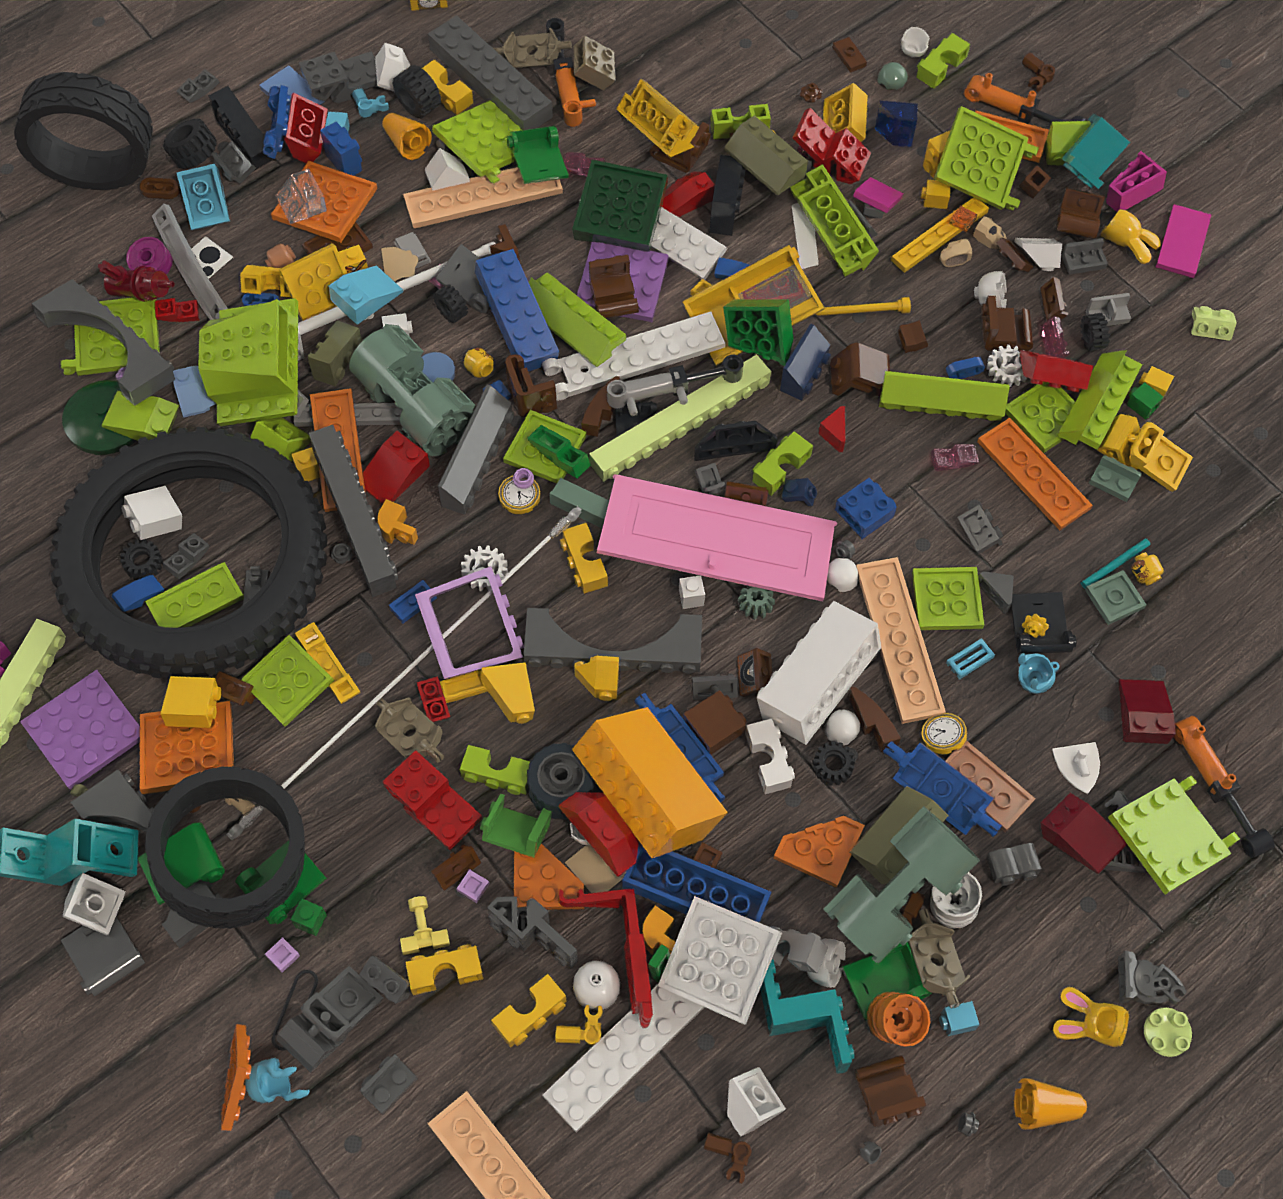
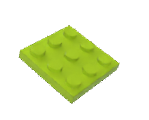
M1044 381L1042 385L1037 384L1008 403L1005 411L1008 417L1014 421L1043 453L1064 440L1057 435L1075 403L1062 388L1048 386L1049 382Z
M530 410L506 452L503 461L519 469L526 468L534 475L557 484L560 478L564 479L567 472L545 457L527 438L540 425H543L569 439L573 447L580 449L586 438V431Z
M977 567L913 568L912 579L916 615L920 630L983 629L984 618Z
M290 635L241 679L254 686L251 692L285 727L335 681Z

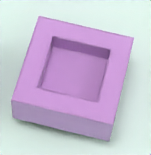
M469 869L457 887V892L477 903L489 886V881Z
M283 937L265 953L266 957L281 972H284L300 956Z

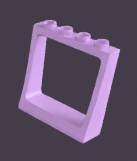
M491 566L415 594L444 679L478 671L482 667H491L523 658L521 649L524 648L521 636L516 637L513 628H516L517 625L514 616L508 615L506 608L510 607L507 596L506 594L501 595L499 587L503 585L499 574L494 575ZM487 577L507 630L513 652L461 668H454L431 599L434 596Z

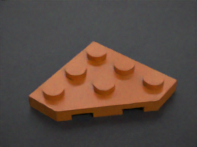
M841 816L833 821L824 824L820 823L794 834L784 835L773 859L837 888L852 855L850 851L857 844L865 825L846 816Z
M540 845L534 858L514 851V897H517L518 907H527V901L533 898L546 910L584 909V907H563L559 904L558 894L560 889L564 891V898L577 899L579 889L581 888L584 892V883L545 846Z
M236 1024L231 1043L230 1063L225 1084L226 1092L221 1112V1130L231 1131L234 1121H238L240 1115L238 1103L239 1100H244L246 1085H243L244 1080H249L251 1073V1064H249L251 1050H248L250 1036L246 1035V1025Z

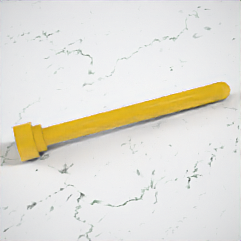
M901 297L897 302L824 307V310L816 313V315L889 310L910 313L911 302L910 297Z

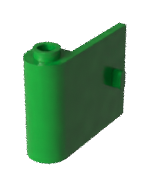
M556 126L509 133V136L506 138L507 146L513 152L524 184L569 178L558 148L559 136Z
M202 823L190 824L168 839L164 854L165 866L173 878L187 889L199 880L214 883L222 878L225 869ZM144 853L138 857V860L158 904L161 905L165 902L154 885L148 865L147 853Z
M289 840L258 868L250 867L237 877L235 883L245 895L263 886L276 874L288 852ZM306 853L303 871L297 887L284 904L276 907L270 912L269 916L265 917L269 924H280L288 916L287 913L298 905L301 899L307 897L327 879Z
M908 942L904 946L899 943L880 963L874 962L873 956L842 967L865 1021H867L869 1005L875 997L884 992L910 994L918 997L920 1000L932 994L922 985Z

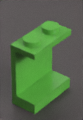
M500 794L497 801L491 803L488 818L484 817L480 826V830L483 831L482 841L534 858L550 827L552 811L543 808L539 817L534 818L504 808L505 795Z

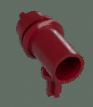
M105 260L102 261V264L98 265L100 272L105 274L104 288L110 296L135 297L142 302L153 301L157 297H164L168 293L169 288L175 286V283L170 281L163 271H157L153 267L139 266L134 270H126L122 266L114 267Z

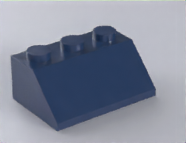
M811 323L783 368L780 387L781 392L801 401L805 394H810L814 385V379H819L822 373L821 367L823 364L827 365L831 357L829 342L815 325Z

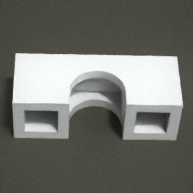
M772 719L746 725L745 736L751 754L765 752L772 758L770 763L759 767L758 775L764 793L768 794L791 788L795 775L792 766H788L786 761L788 758L787 750L784 745L781 746L779 738H781L778 725L774 726Z

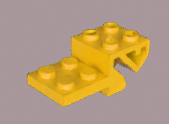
M1124 414L1114 418L1098 448V451L1102 454L1115 458L1118 462L1128 467H1133L1136 470L1140 469L1171 492L1177 489L1193 458L1163 436L1165 431L1154 423L1146 422L1140 428L1137 417Z

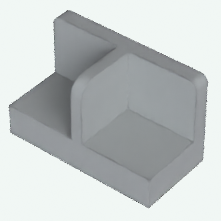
M1129 293L1091 298L1086 315L1103 313L1106 317L1105 320L1108 322L1107 326L1129 323L1131 316L1127 303L1130 295Z

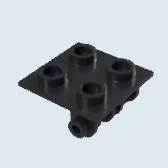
M638 401V403H635L638 411L635 416L630 415L627 404L622 408H615L617 437L654 416L657 411V403L652 401L640 403Z

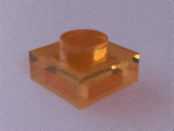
M960 206L952 216L950 224L967 232L975 222L978 214Z

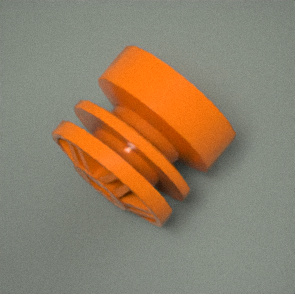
M884 992L875 997L869 1005L867 1022L872 1034L879 1040L907 1047L916 1045L927 1035L930 1026V1013L925 1003L916 996L898 992Z

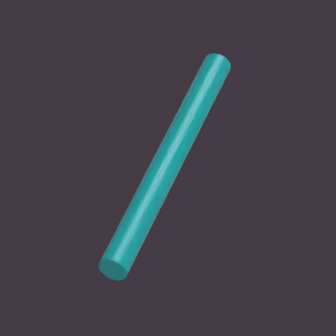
M1146 538L1083 580L1081 582L1082 587L1086 589L1087 586L1102 579L1150 546V541Z

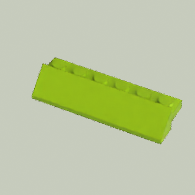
M822 164L806 173L807 178L791 186L790 190L846 277L860 268L864 271L879 250Z
M548 272L537 280H534L532 277L528 283L549 329L594 366L598 367L611 358V351L627 340L624 332Z
M1127 350L1102 353L1092 370L1088 389H1082L1057 436L1075 445L1079 440L1098 450L1143 364L1125 356Z
M885 371L879 407L901 409L909 412L919 411L928 414L937 413L948 416H964L971 419L982 418L990 421H1001L1002 417H1005L1009 385Z

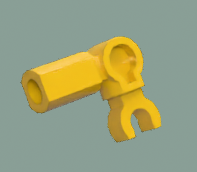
M589 1005L585 1006L584 1013L588 1018V1022H585L584 1030H581L579 1026H556V1042L580 1043V1040L592 1046L598 1043L602 1037L601 1023H598L603 1014L602 1006H598V1013L596 1015L589 1013Z

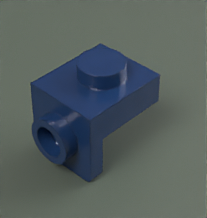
M808 478L785 480L782 499L785 502L804 501L808 506H813L814 499L817 496V489Z

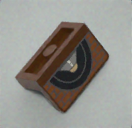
M755 648L737 657L740 696L745 697L755 692L758 693L762 687L769 683L773 674L771 654Z

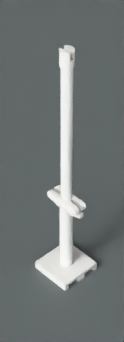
M490 242L471 252L479 258L488 257L491 255L490 246L494 245L495 242ZM447 262L396 284L404 291L438 276ZM332 308L298 323V360L304 358L301 335L347 316L340 308ZM374 313L366 319H372L374 317Z

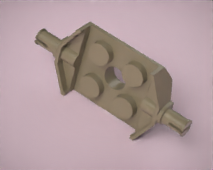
M549 28L550 33L515 36L514 32H511L504 46L493 49L500 55H503L514 68L552 65L553 59H557L561 49H572L571 40L558 41L553 30ZM532 50H537L535 54H529Z
M409 697L392 703H387L381 698L375 703L382 709L375 725L377 732L407 759L416 750L423 757L431 756L437 763L441 762L440 759L443 760L444 755L436 748L441 741V727L439 725L436 726L422 713ZM408 730H416L414 735L405 736V733Z
M920 910L918 914L922 925L912 933L913 936L908 942L922 985L929 992L947 996L949 1007L956 1008L960 1006L956 990L967 982L970 975L965 977L951 938L954 930L933 923L928 910ZM931 958L937 959L940 962V966L932 963Z

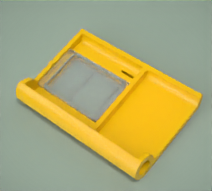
M788 245L682 301L690 318L712 312L725 342V348L709 353L716 366L723 363L724 358L728 355H738L744 352L728 346L723 307L732 300L789 299L792 326L824 310V306L797 261V258L800 256L795 247L791 248Z

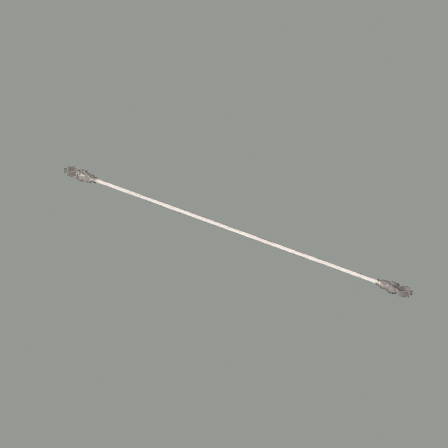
M577 506L566 517H562L550 530L547 537L501 579L502 584L550 539L552 540L571 525V522L579 517L582 509ZM492 588L442 634L444 639L493 594ZM433 645L428 647L281 786L285 789L434 649ZM260 805L253 807L240 818L239 824L234 825L226 835L231 840L237 838L245 828L250 827L265 808Z

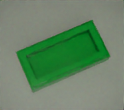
M662 944L648 963L652 978L658 983L670 957L669 949Z

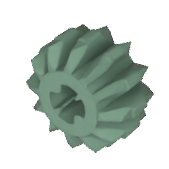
M748 585L747 589L742 588L738 602L740 603V611H745L746 617L752 614L754 620L757 619L758 615L764 619L766 613L772 612V606L775 604V599L772 598L773 591Z

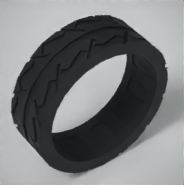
M59 72L42 76L27 86L20 103L14 129V138L17 140L16 145L21 155L42 174L72 187L91 190H111L130 185L143 174L147 165L152 140V120L144 105L140 104L133 94L121 86L94 75L78 74L77 72ZM63 113L90 117L117 130L126 138L130 145L111 151H97L77 147L54 136L38 119L52 114Z
M224 766L195 773L172 787L156 805L152 813L145 840L152 880L163 901L173 911H177L176 914L189 922L205 927L213 926V928L224 929L246 926L269 916L271 911L284 904L297 887L303 871L305 856V836L301 814L291 795L280 784H276V781L263 773L247 768L240 769L241 767ZM223 798H238L252 801L266 808L278 818L285 828L289 839V846L282 866L260 888L238 897L210 898L198 895L183 887L166 868L164 854L167 841L174 827L194 808Z

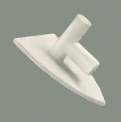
M1096 742L1053 748L1054 759L1065 779L1075 788L1088 794L1096 783L1100 769Z

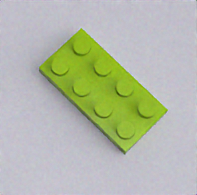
M223 562L145 602L158 626L183 628L190 627L243 600L244 596L227 565Z

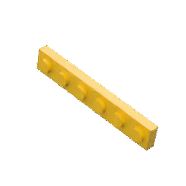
M973 197L895 253L891 261L904 273L988 213L989 207L981 200Z

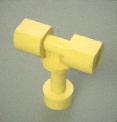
M419 896L409 899V910L415 912L418 930L414 931V936L400 939L403 955L418 953L419 948L433 946V949L450 946L447 929L433 932L432 928H427L424 910L428 908L427 898Z

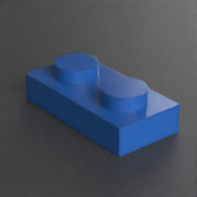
M422 580L389 605V609L402 623H405L420 611L415 594L431 588ZM434 596L431 599V602L437 599V596Z

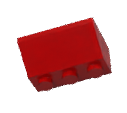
M293 92L288 114V127L284 140L294 158L304 163L308 161L314 162L321 154L323 141L320 130L325 128L328 109Z
M1024 350L1020 351L1023 376L1030 378V383L1042 385L1043 381L1049 382L1048 386L1054 388H1061V385H1065L1067 390L1079 392V388L1088 389L1093 365Z

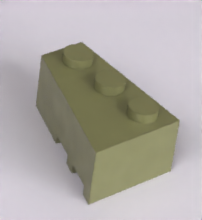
M336 321L325 334L327 339L324 343L319 342L316 345L318 350L315 354L310 353L307 356L313 379L335 387L338 381L343 379L345 369L350 363L353 352L362 342L358 327Z

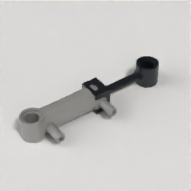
M735 354L728 355L724 358L723 365L719 368L687 375L683 365L669 368L668 373L627 382L613 380L607 386V402L613 408H622L627 404L631 416H635L638 413L635 404L636 400L672 392L674 396L678 395L680 404L685 405L688 403L686 393H688L689 382L722 375L727 382L736 383L743 376V359Z

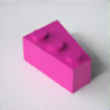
M1140 151L1137 158L1128 164V168L1121 172L1109 185L1106 203L1116 212L1120 209L1126 210L1164 188L1167 172Z

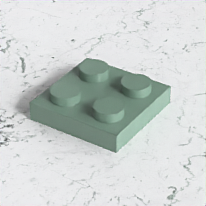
M1124 570L1093 583L1085 589L1107 625L1146 607V603Z

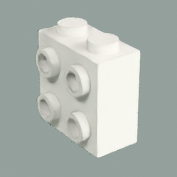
M166 486L124 496L123 515L130 520L131 529L134 533H137L140 540L182 529V513Z

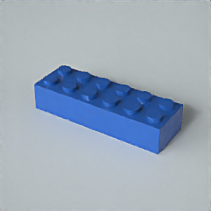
M514 249L476 260L475 274L510 354L522 356L525 368L527 367L528 372L541 368L542 363L549 358L558 359V347Z
M640 842L638 844L636 864L626 871L622 883L623 889H634L635 894L686 915L694 896L758 923L761 922L771 892L673 851L651 858Z

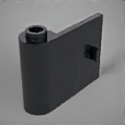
M1062 592L1012 594L1011 609L1016 649L1019 655L1022 653L1072 652L1073 648L1076 647L1077 641L1076 636L1072 635L1070 630L1067 631ZM1033 614H1037L1039 617L1046 618L1049 628L1045 631V636L1039 635L1037 638H1034L1032 635L1024 632L1025 628L1022 627V623L1027 615L1032 617Z

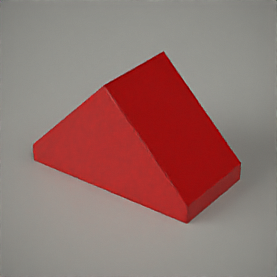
M840 406L820 423L818 432L838 452H843L845 446V406Z

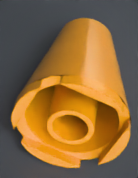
M389 113L384 117L382 126L403 157L414 160L425 153L423 150L426 146H430L432 139L431 131L426 125L395 113Z
M1022 1078L1019 1083H1022L1021 1088H1016L1014 1111L1016 1117L1021 1118L1023 1124H1018L1022 1129L1030 1130L1081 1119L1087 1111L1086 1100L1083 1099L1081 1094L1033 1079Z

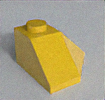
M594 656L590 658L588 663L584 664L582 661L575 663V677L595 698L603 701L617 699L619 657Z

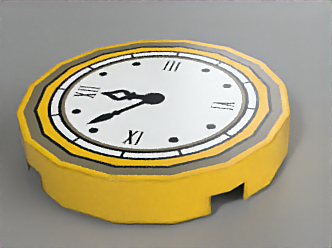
M513 476L508 477L502 482L498 493L500 504L513 514H525L532 511L540 502L541 495L539 485L535 480L529 488L521 489L515 486Z
M950 713L929 718L923 725L921 733L926 747L937 754L952 753V750L960 749L967 739V729L964 721Z

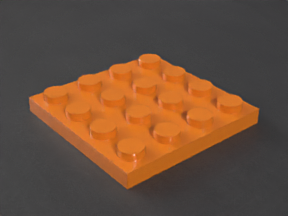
M308 161L275 207L271 216L273 220L341 243L378 189L377 183Z
M230 701L216 703L217 714L216 718L212 719L210 728L165 726L161 711L140 714V791L142 795L169 791L184 778L207 769L223 766L234 767L232 705Z

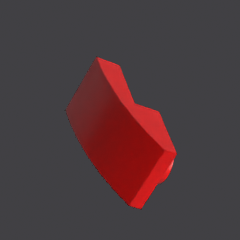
M175 298L155 301L157 320L170 322L200 321L197 300L176 302Z
M438 676L417 682L426 716L433 723L450 718Z

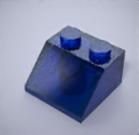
M880 101L875 130L892 145L912 147L917 124L918 104Z

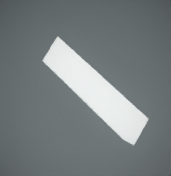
M799 203L793 204L792 212L797 249L800 256L799 264L802 269L819 265L815 229Z

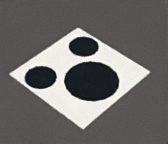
M206 236L191 249L208 279L233 258V256Z

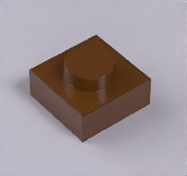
M702 842L693 860L716 869L723 852Z

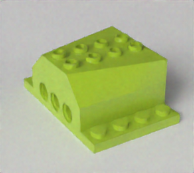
M295 298L280 301L276 299L268 303L219 310V319L209 320L199 330L198 369L207 396L217 404V424L219 426L297 415L298 301Z

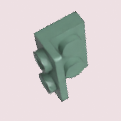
M1103 455L1089 484L1127 502L1142 473L1133 467H1128L1118 462L1115 458Z

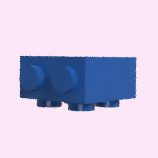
M337 121L321 129L325 155L337 170L353 176L362 171V158L358 151L360 147L355 139L352 140L347 129L341 127Z
M868 478L837 499L835 510L863 539L892 519L897 506L892 498L884 494L878 483H874Z

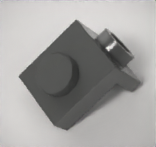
M716 463L694 470L702 493L708 492L713 495L721 492L720 487L726 486L725 482L721 481Z

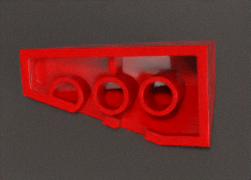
M694 171L677 179L666 190L662 208L677 217L683 216L713 201L715 184L705 172Z

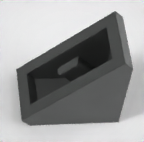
M983 571L978 577L979 587L1006 614L1012 604L1014 576Z

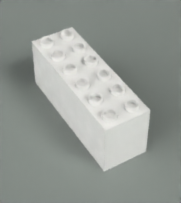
M833 601L829 607L823 610L820 619L811 625L804 639L799 640L796 649L785 658L780 669L772 674L769 683L759 690L757 701L762 720L772 719L774 726L778 725L780 731L806 745L881 649L878 623Z

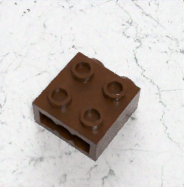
M720 690L683 714V720L710 755L745 733L747 721L741 712L737 713L728 695L724 696Z

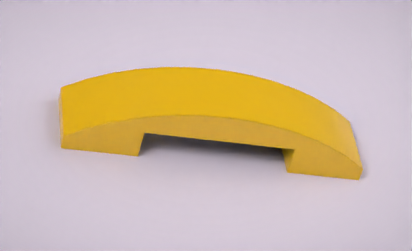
M314 622L295 633L303 649L335 680L328 687L341 704L361 693L326 643L324 636Z

